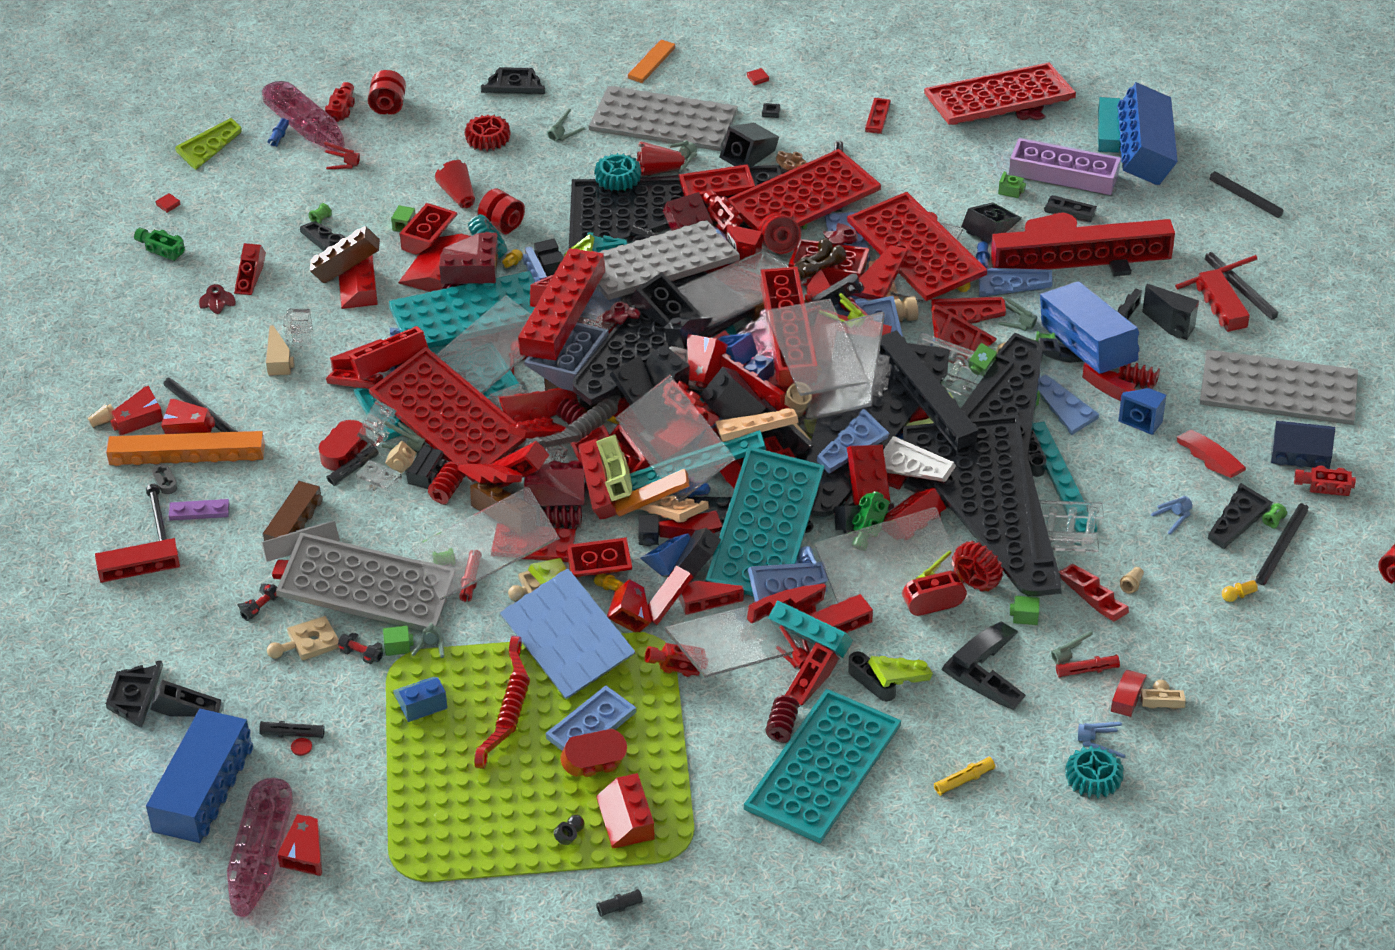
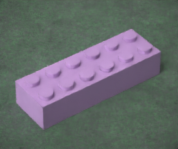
M1018 138L1010 158L1009 175L1111 195L1119 176L1121 158Z

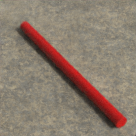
M1254 255L1219 269L1224 273L1256 261L1258 258ZM1199 276L1176 284L1175 287L1178 290L1194 284L1198 281Z

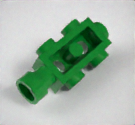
M141 227L135 231V241L145 243L146 250L175 261L185 252L184 241L179 235L172 236L165 230L158 231L155 229L149 233L148 230Z
M872 492L860 499V512L853 518V530L858 532V534L853 539L852 548L866 552L869 545L868 539L877 538L881 532V525L888 513L890 501L883 498V494Z

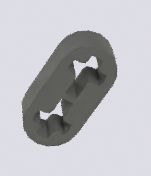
M164 464L155 466L152 473L161 493H174L177 490V484L170 468Z

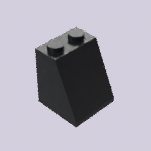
M756 123L728 126L719 158L733 166H754L776 150L779 136Z
M666 345L651 352L645 364L663 413L671 409L665 404L666 399L662 397L665 393V386L672 383V381L677 383L682 381L689 386L690 365Z

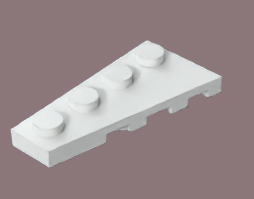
M894 436L884 448L887 473L945 482L956 467L954 462Z

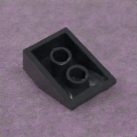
M991 202L968 208L961 228L965 229L966 233L981 238V241L990 244L992 243V234L1006 233L1022 217Z
M663 272L638 287L630 299V302L643 315L664 327L673 318L691 317L699 313Z
M1146 284L1142 312L1168 334L1187 340L1196 325L1199 300Z
M726 367L720 369L700 394L705 403L723 420L763 414L768 408L736 370Z

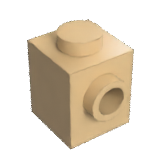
M401 441L389 452L385 463L400 476L412 465L416 452Z

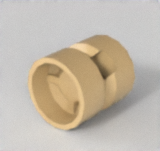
M915 296L903 298V301L894 299L899 322H903L905 318L907 321L918 320V305Z
M794 383L788 388L785 395V405L794 409L797 417L802 416L812 397L811 390L801 383Z

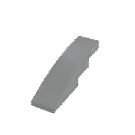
M335 521L262 541L261 545L265 561L268 562L290 556L300 532L335 541L340 540Z

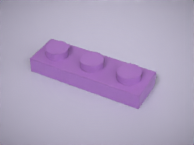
M229 499L170 502L169 521L229 517Z

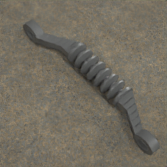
M621 391L599 402L597 406H594L587 413L583 414L582 417H579L577 421L568 425L561 433L543 438L536 437L530 444L537 441L545 449L546 447L579 442L618 412Z

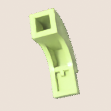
M616 435L596 441L607 473L605 484L611 501L631 495V477Z

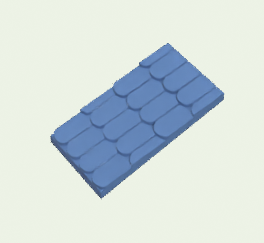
M569 569L558 573L554 578L543 583L539 588L526 594L522 599L500 612V615L516 636L522 638V644L565 699H568L635 654L634 649Z

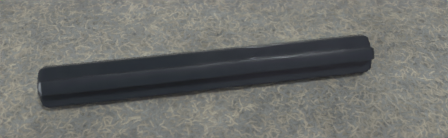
M1216 171L1210 174L1212 182L1277 218L1283 215V208Z

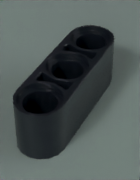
M1032 430L1028 461L1032 476L1040 477L1045 473L1047 460Z
M860 651L851 653L848 661L849 674L880 700L892 701L896 696L895 682L890 683L888 687H883L868 663L870 657Z

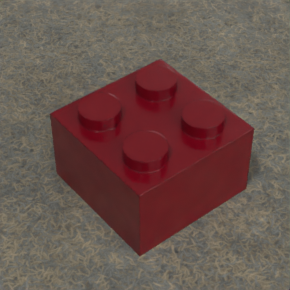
M699 192L669 201L663 209L671 231L697 224L700 221H708L711 225L713 224Z

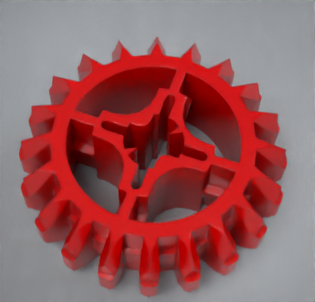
M487 114V116L481 115V117L470 119L469 123H466L464 133L465 140L470 147L473 146L474 150L479 148L480 151L486 149L488 152L489 149L494 151L496 147L501 149V145L506 146V142H509L511 130L506 119H502L501 116L496 117L495 114L492 116Z
M966 541L955 550L952 556L953 562L951 564L955 567L954 571L958 573L963 583L965 582L974 589H979L980 592H989L994 587L996 588L1004 576L1002 573L1004 569L1001 567L1002 562L997 560L998 556L994 555L992 550H988L986 545L982 546L980 542Z

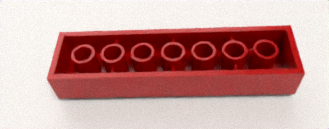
M569 248L518 336L520 355L556 361L606 271L604 253Z
M798 267L761 269V292L779 387H788L794 383L804 385L817 384V363Z

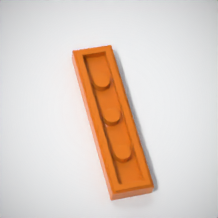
M661 39L628 73V79L643 83L675 49V44Z
M685 469L632 491V494L615 500L616 513L619 517L689 487L687 471Z

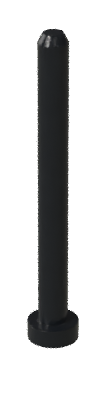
M150 484L146 487V494L151 499L159 541L167 540L158 498L160 488L157 484Z

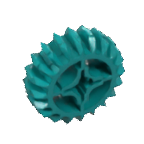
M610 153V156L605 155L603 159H599L595 166L594 176L596 183H599V186L604 187L605 190L625 191L626 188L632 189V186H637V182L641 178L639 161H636V158H632L631 155L626 156L625 153L622 155L618 153L616 155Z
M479 214L468 222L472 236L485 232L497 233L498 259L507 253L505 241L488 218Z
M1091 745L1089 749L1082 747L1080 751L1075 750L1073 755H1070L1065 766L1068 786H1072L1073 792L1079 790L1080 796L1088 793V798L1092 794L1097 799H1099L1100 794L1106 798L1109 793L1114 795L1116 789H1119L1124 778V768L1121 765V759L1116 758V753L1110 754L1109 749L1101 750L1100 746L1097 749Z

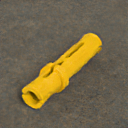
M990 756L975 764L970 763L967 765V768L935 782L933 785L934 789L941 796L970 780L979 779L984 773L994 770L995 763Z

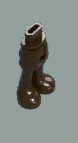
M823 238L818 243V252L816 254L801 258L792 267H798L800 281H804L805 279L812 278L822 269L841 264L846 260L847 256L842 246L837 245L833 248L831 241L828 238Z

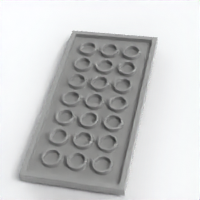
M608 86L589 124V130L673 144L688 140V142L694 143L698 148L720 151L728 126H731L738 106Z
M700 221L697 224L684 226L677 230L667 231L657 236L654 235L630 244L601 251L600 253H604L606 271L597 288L607 300L634 293L638 287L661 272L670 281L739 261L740 254L721 234L716 232V229L708 221Z
M1206 350L1200 404L1354 425L1358 369Z
M300 532L276 590V596L423 631L430 623H433L434 626L438 625L456 574V569Z

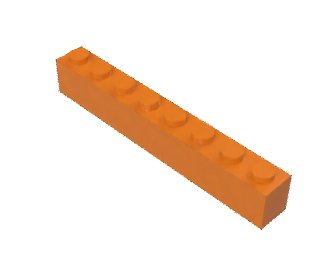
M263 431L109 436L106 454L109 465L115 466L126 464H178L181 462L263 460L265 441Z

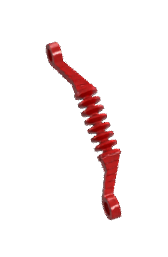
M511 636L509 657L512 662L513 672L510 675L506 694L498 714L495 732L476 749L474 758L475 768L485 769L488 753L511 733L516 731L522 705L524 704L526 692L530 684V678L519 657L522 649V638L520 636Z

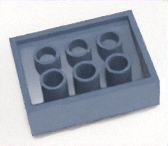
M576 323L556 361L528 356L524 365L559 388L573 391L574 377L609 335L608 330Z

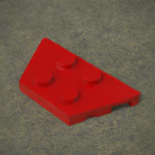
M936 304L932 307L935 344L941 348L949 349V352L957 357L969 361L981 343L989 347L997 340L994 336Z

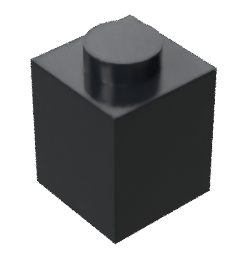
M639 515V545H659V515Z

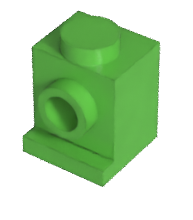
M1004 171L999 181L998 194L1019 198L1020 194L1025 192L1026 183H1024V178L1007 175V172Z

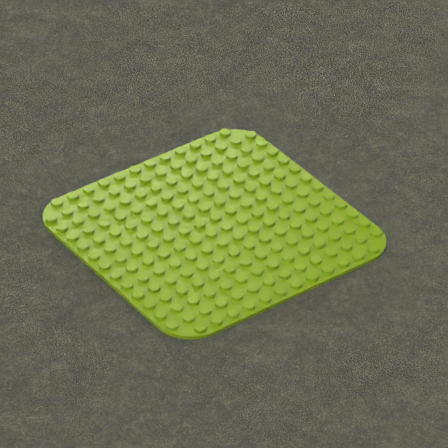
M646 632L621 633L634 649L635 654L568 699L563 697L522 644L519 657L530 678L528 691L522 705L516 731L511 733L488 753L485 769L475 768V752L477 747L482 745L495 732L498 714L502 707L510 675L513 672L512 662L509 657V642L443 647L444 658L440 657L439 647L420 649L414 656L412 655V650L397 659L390 667L386 676L388 855L394 868L403 876L415 881L441 882L659 864L672 860L683 853L693 839L694 818L678 673L673 671L668 674L660 669L659 663L651 664L645 662V652L648 646L657 647L659 650H662L666 642ZM430 677H438L446 692L448 708L408 722L393 690ZM604 686H607L636 707V713L615 729L626 740V755L621 764L612 772L605 773L601 771L590 777H584V775L575 777L563 768L561 764L562 750L546 739V733ZM638 773L654 821L655 840L612 849L596 796L616 778ZM580 815L584 819L585 825L581 831L577 832L576 839L570 845L559 843L554 837V829L561 822H567L570 816Z

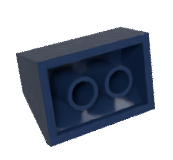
M1276 420L1271 445V463L1292 465L1300 468L1325 466L1327 469H1330L1335 427Z

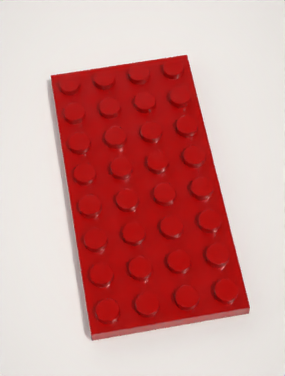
M1050 62L924 88V94L948 125H956L965 121L971 122L975 119L989 118L994 115H1004L1013 111L1018 112L1027 108H1037L1041 105H1051L1060 101L1066 102L1076 98V92Z
M837 149L728 199L732 202L730 205L740 212L739 216L753 230L758 231L761 221L772 213L784 214L795 220L799 227L881 190V184L844 152Z
M908 192L847 216V222L880 255L890 245L908 249V255L899 274L925 301L987 275V269Z
M427 347L423 348L369 389L370 394L418 436L422 437L433 449L443 451L444 458L448 462H456L460 465L492 464L506 457L527 440L508 433L509 425L516 422ZM466 475V477H467L470 481H472V482L475 481L474 479H472L471 477H469L468 475Z

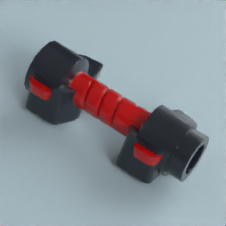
M263 583L259 589V592L263 595L257 601L252 599L237 604L241 610L240 615L246 621L254 618L263 605L270 600H276L279 597L276 596L278 587L274 584Z
M357 633L342 634L338 640L340 652L347 655L354 650L360 652L363 655V661L372 664L374 661L379 662L382 659L383 646L381 643L377 642L367 647L357 643L359 637Z

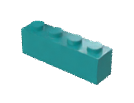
M1099 97L1098 152L1119 153L1121 142L1119 140L1120 130L1117 105L1120 98Z
M778 600L768 616V619L775 626L780 627L782 625L787 632L814 645L817 642L834 651L841 658H844L853 642L846 632Z

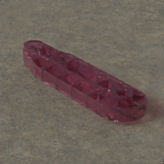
M275 81L263 88L262 98L265 105L281 118L288 119L289 125L308 141L335 152L340 151L324 145V142L344 148V137L335 119L293 84L285 81Z
M266 778L258 781L252 786L247 798L227 868L230 906L232 912L238 917L248 916L272 882L278 860L277 854L282 845L293 804L292 789L283 779ZM280 790H287L289 796L282 798ZM247 818L252 819L249 826H245ZM282 821L281 829H276V823ZM242 835L247 836L245 843H240ZM272 839H278L276 847L270 846ZM237 853L242 854L240 861H235ZM273 856L271 865L266 864L267 857ZM232 870L237 871L235 879H230ZM268 874L265 880L260 882L262 875Z

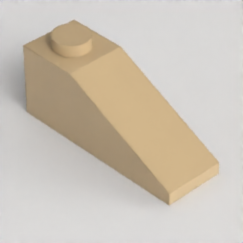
M270 325L266 356L268 375H290L291 368L295 366L294 357H291L290 349L273 325Z

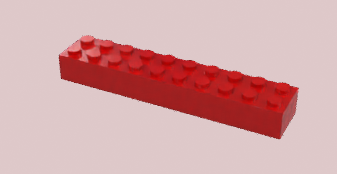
M1171 219L992 234L990 261L992 268L1052 270L1109 265V261L1127 259L1128 263L1172 259L1175 230Z

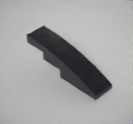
M1000 621L968 641L953 655V661L970 671L978 662L982 664L990 655L994 656L1018 631Z
M953 656L941 669L959 683L1012 710L1026 696V694L994 670L989 673L976 664L969 671L954 662Z

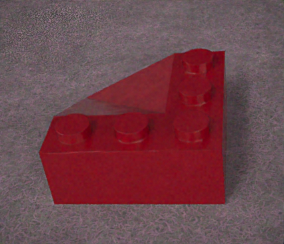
M478 233L445 247L440 255L441 284L496 283L498 260L497 233Z
M573 460L569 463H561L560 461L543 463L538 471L524 477V502L531 506L584 505L586 477L583 464L578 460Z

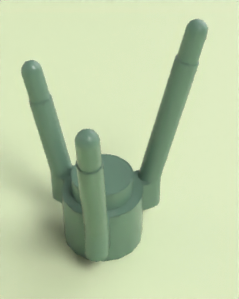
M569 108L558 122L547 131V135L554 141H564L566 138L585 130V127L564 135L565 129L562 124L571 112Z
M688 140L669 145L670 148L682 146L679 152H681V155H684V158H688L681 167V172L697 156L696 145L688 142Z
M1003 296L1005 301L1014 306L1012 307L1005 303V307L1020 315L1019 322L1021 325L1007 322H999L998 324L1019 328L1024 331L1027 328L1032 329L1037 322L1038 316L1032 314V312L1008 297Z
M387 421L383 422L384 425L409 438L407 445L415 452L419 453L422 447L425 446V440L402 423H398V426L403 430ZM382 444V448L392 450L395 447L393 445Z
M430 623L422 631L423 638H421V641L413 650L412 655H416L425 643L428 645L438 643L440 657L444 658V639L440 637L441 631L433 623Z
M1090 631L1070 643L1052 650L1051 656L1055 664L1071 663L1070 659L1073 658L1071 649L1093 635V632Z

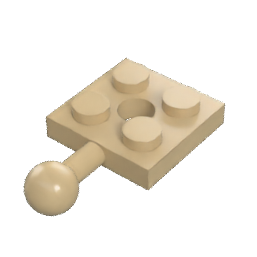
M323 616L288 627L287 634L291 641L284 644L277 642L269 644L267 654L269 657L277 659L282 656L283 652L296 648L303 661L339 648V639L327 617ZM312 636H317V637H319V638L313 640V639H311L310 637H312Z

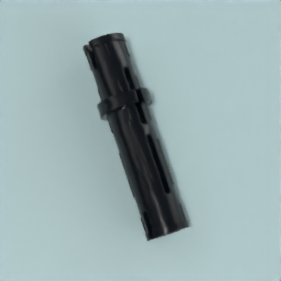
M370 445L361 453H356L354 458L330 475H327V481L335 486L358 468L365 467L368 461L379 455L377 448L374 445ZM365 456V458L362 459L360 462H358L357 464L355 463V462H357L358 460H360L362 457ZM348 467H350V469H348V470L345 471L344 473L340 474L342 471H344L345 469H347Z
M261 721L259 726L260 735H278L281 738L283 736L323 738L325 732L324 725L285 723V721H279V723Z

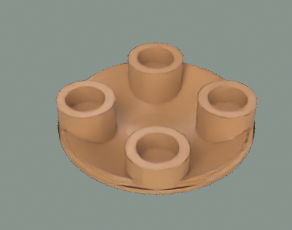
M778 151L776 156V162L788 171L807 163L799 152L791 154Z

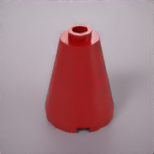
M639 142L638 147H641V151H637V161L640 164L642 177L679 170L685 162L684 155H681L679 151L646 142Z
M461 160L446 162L443 164L444 168L438 169L435 173L436 183L461 208H470L475 202V196L466 163H462Z

